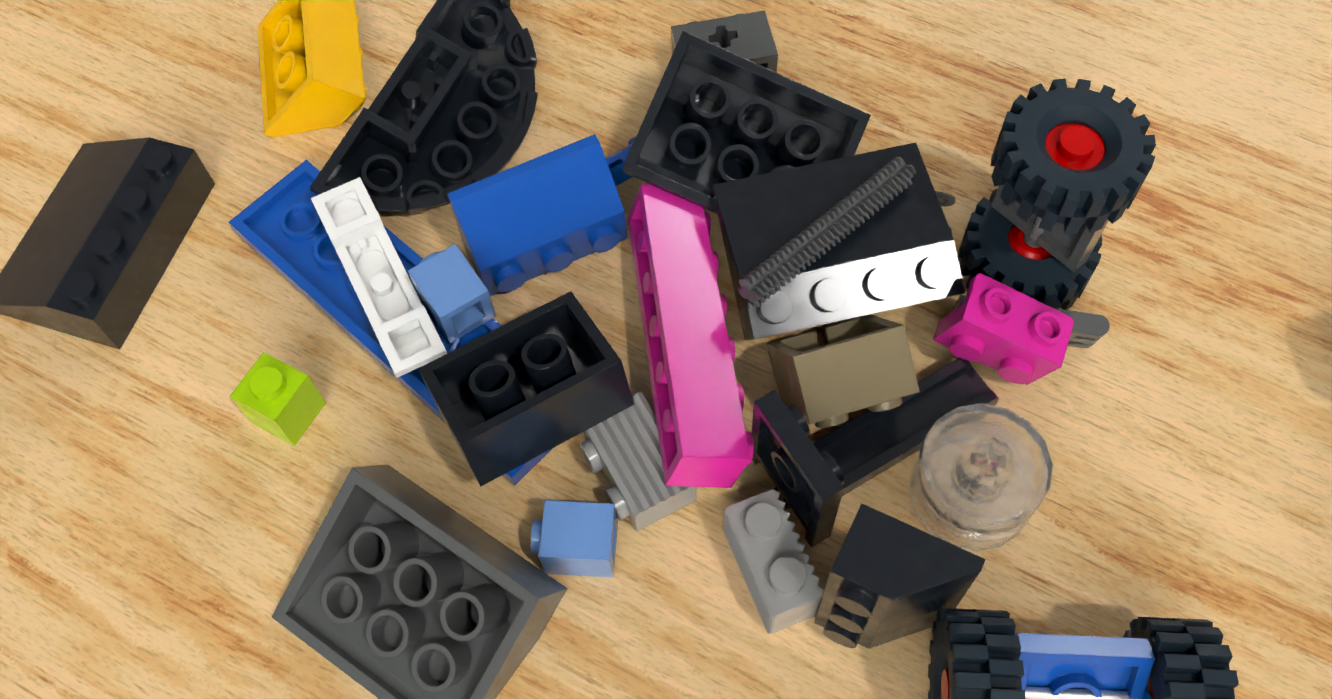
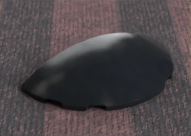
M437 0L416 30L415 41L369 109L364 107L310 186V191L319 195L360 177L377 211L411 213L448 205L450 203L448 193L500 173L519 150L527 135L538 97V92H535L534 69L536 68L537 58L534 44L528 28L522 29L516 16L510 9V0Z

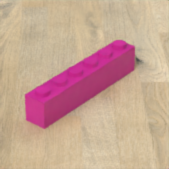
M641 184L628 215V225L665 486L732 488L744 468L751 463L754 444L751 433L745 431L742 415L744 390L740 383H736L733 367L735 343L733 338L727 335L725 324L727 301L725 295L719 292L717 281L719 259L717 253L712 252L709 239L711 217L708 212H704V208L653 185Z

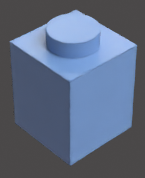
M456 244L441 252L429 254L417 266L408 270L419 298L450 343L496 317L488 289Z
M545 500L543 520L534 519L531 530V553L538 555L544 572L546 574L613 578L618 530L615 504Z

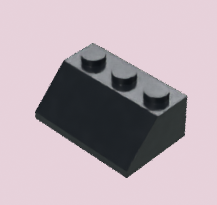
M861 503L830 571L814 623L824 627L823 634L842 646L856 648L857 644L868 649L933 627V622H936V613L940 608L957 607L980 573L985 558Z

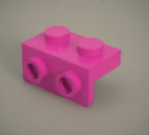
M979 273L971 279L964 304L938 321L933 340L950 348V352L958 358L967 361H977L998 371L999 376L1006 381L1028 385L1062 367L1074 320L1072 317Z

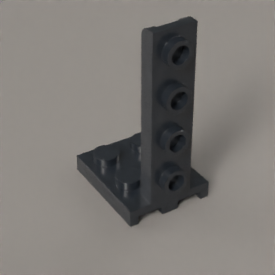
M961 358L954 360L918 381L920 392L902 397V405L886 411L872 412L868 410L813 443L808 437L810 435L809 426L800 410L793 404L786 406L775 390L754 401L751 431L754 444L752 461L755 465L761 463L776 485L774 490L781 492L780 501L785 502V510L791 508L807 531L805 539L811 548L831 536L842 496L997 404L998 396L987 386L972 367L970 361Z

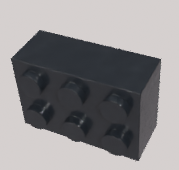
M571 291L418 368L442 418L480 486L635 405L621 359Z

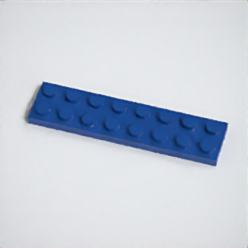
M305 160L228 223L245 243L396 378L311 200L312 197L318 195L310 191V186L320 171L308 160ZM384 226L415 289L408 270L417 266L423 258ZM425 307L447 354L502 326L496 320L491 319L450 343ZM418 368L396 378L445 423ZM552 449L503 474V476L515 486Z

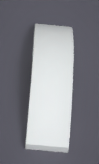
M359 177L312 197L311 200L396 378L446 355L447 351L407 275L361 178Z

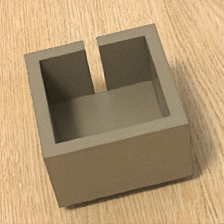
M869 314L823 326L827 343L825 346L819 347L814 330L766 343L780 398L786 406L790 404L795 405L804 416L808 424L815 423V426L818 428L842 424L849 419L848 413L867 407L872 412L896 408L903 404L902 397L920 392L905 326L900 323Z

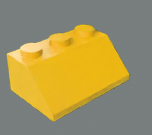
M278 0L257 25L264 135L279 137L341 126L354 111L362 107L366 99L367 87L363 80V51L359 43V15L356 12L355 0Z

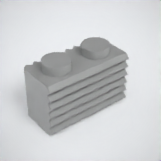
M636 393L633 396L635 405L584 431L586 441L579 444L581 452L593 474L603 470L608 482L611 484L612 487L606 489L605 494L608 502L615 504L617 518L621 521L629 517L636 531L696 501V487L665 486L656 415L643 393Z
M774 489L728 506L724 509L725 517L723 521V531L768 634L815 617L825 590L818 586L820 578L813 575L815 567L808 564L810 556L803 553L805 545L798 542L800 534L794 532L795 523L789 521L790 513L784 511L785 502L780 501L781 492Z

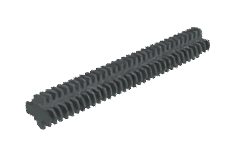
M901 157L893 158L892 161L888 162L877 173H874L873 176L869 177L868 180L864 181L853 192H850L849 195L845 196L844 199L840 200L829 211H826L824 215H821L819 219H816L815 222L811 223L810 226L806 227L805 230L801 231L800 234L796 235L785 246L779 248L780 250L774 252L775 254L770 255V258L765 259V262L760 263L758 267H755L753 271H750L748 275L740 279L739 284L741 288H738V291L742 298L748 299L755 306L760 307L759 300L765 303L764 296L770 299L769 292L775 295L774 288L780 291L779 284L785 287V281L790 283V277L795 279V273L800 275V269L805 271V265L810 267V261L815 263V257L820 259V253L825 255V249L830 251V245L835 247V242L840 243V238L845 239V234H851L849 230L855 231L854 226L860 227L859 222L865 223L864 218L866 220L870 219L869 215H875L874 211L878 212V207L883 208V203L888 204V200L891 201L894 199L893 196H898L897 192H903L902 188L907 189V185H912L911 178L914 177L913 174H917L913 165H906Z

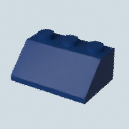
M595 134L447 194L465 251L476 274L488 289L490 296L500 292L514 291L530 279L547 272L561 271L575 260L594 252L601 253L611 250L620 241L627 239L625 210L602 147Z

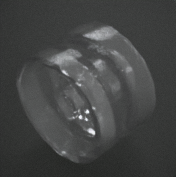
M983 403L957 407L937 419L923 441L920 454L912 468L909 487L914 511L930 533L960 548L979 551L1001 547L1020 534L1051 487L1053 463L1046 441L1028 420L1004 407Z

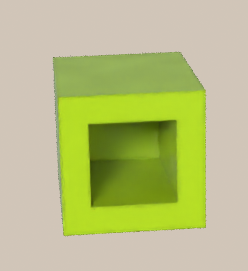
M265 352L261 354L230 395L231 399L252 424L292 446L297 444L326 404L307 374Z

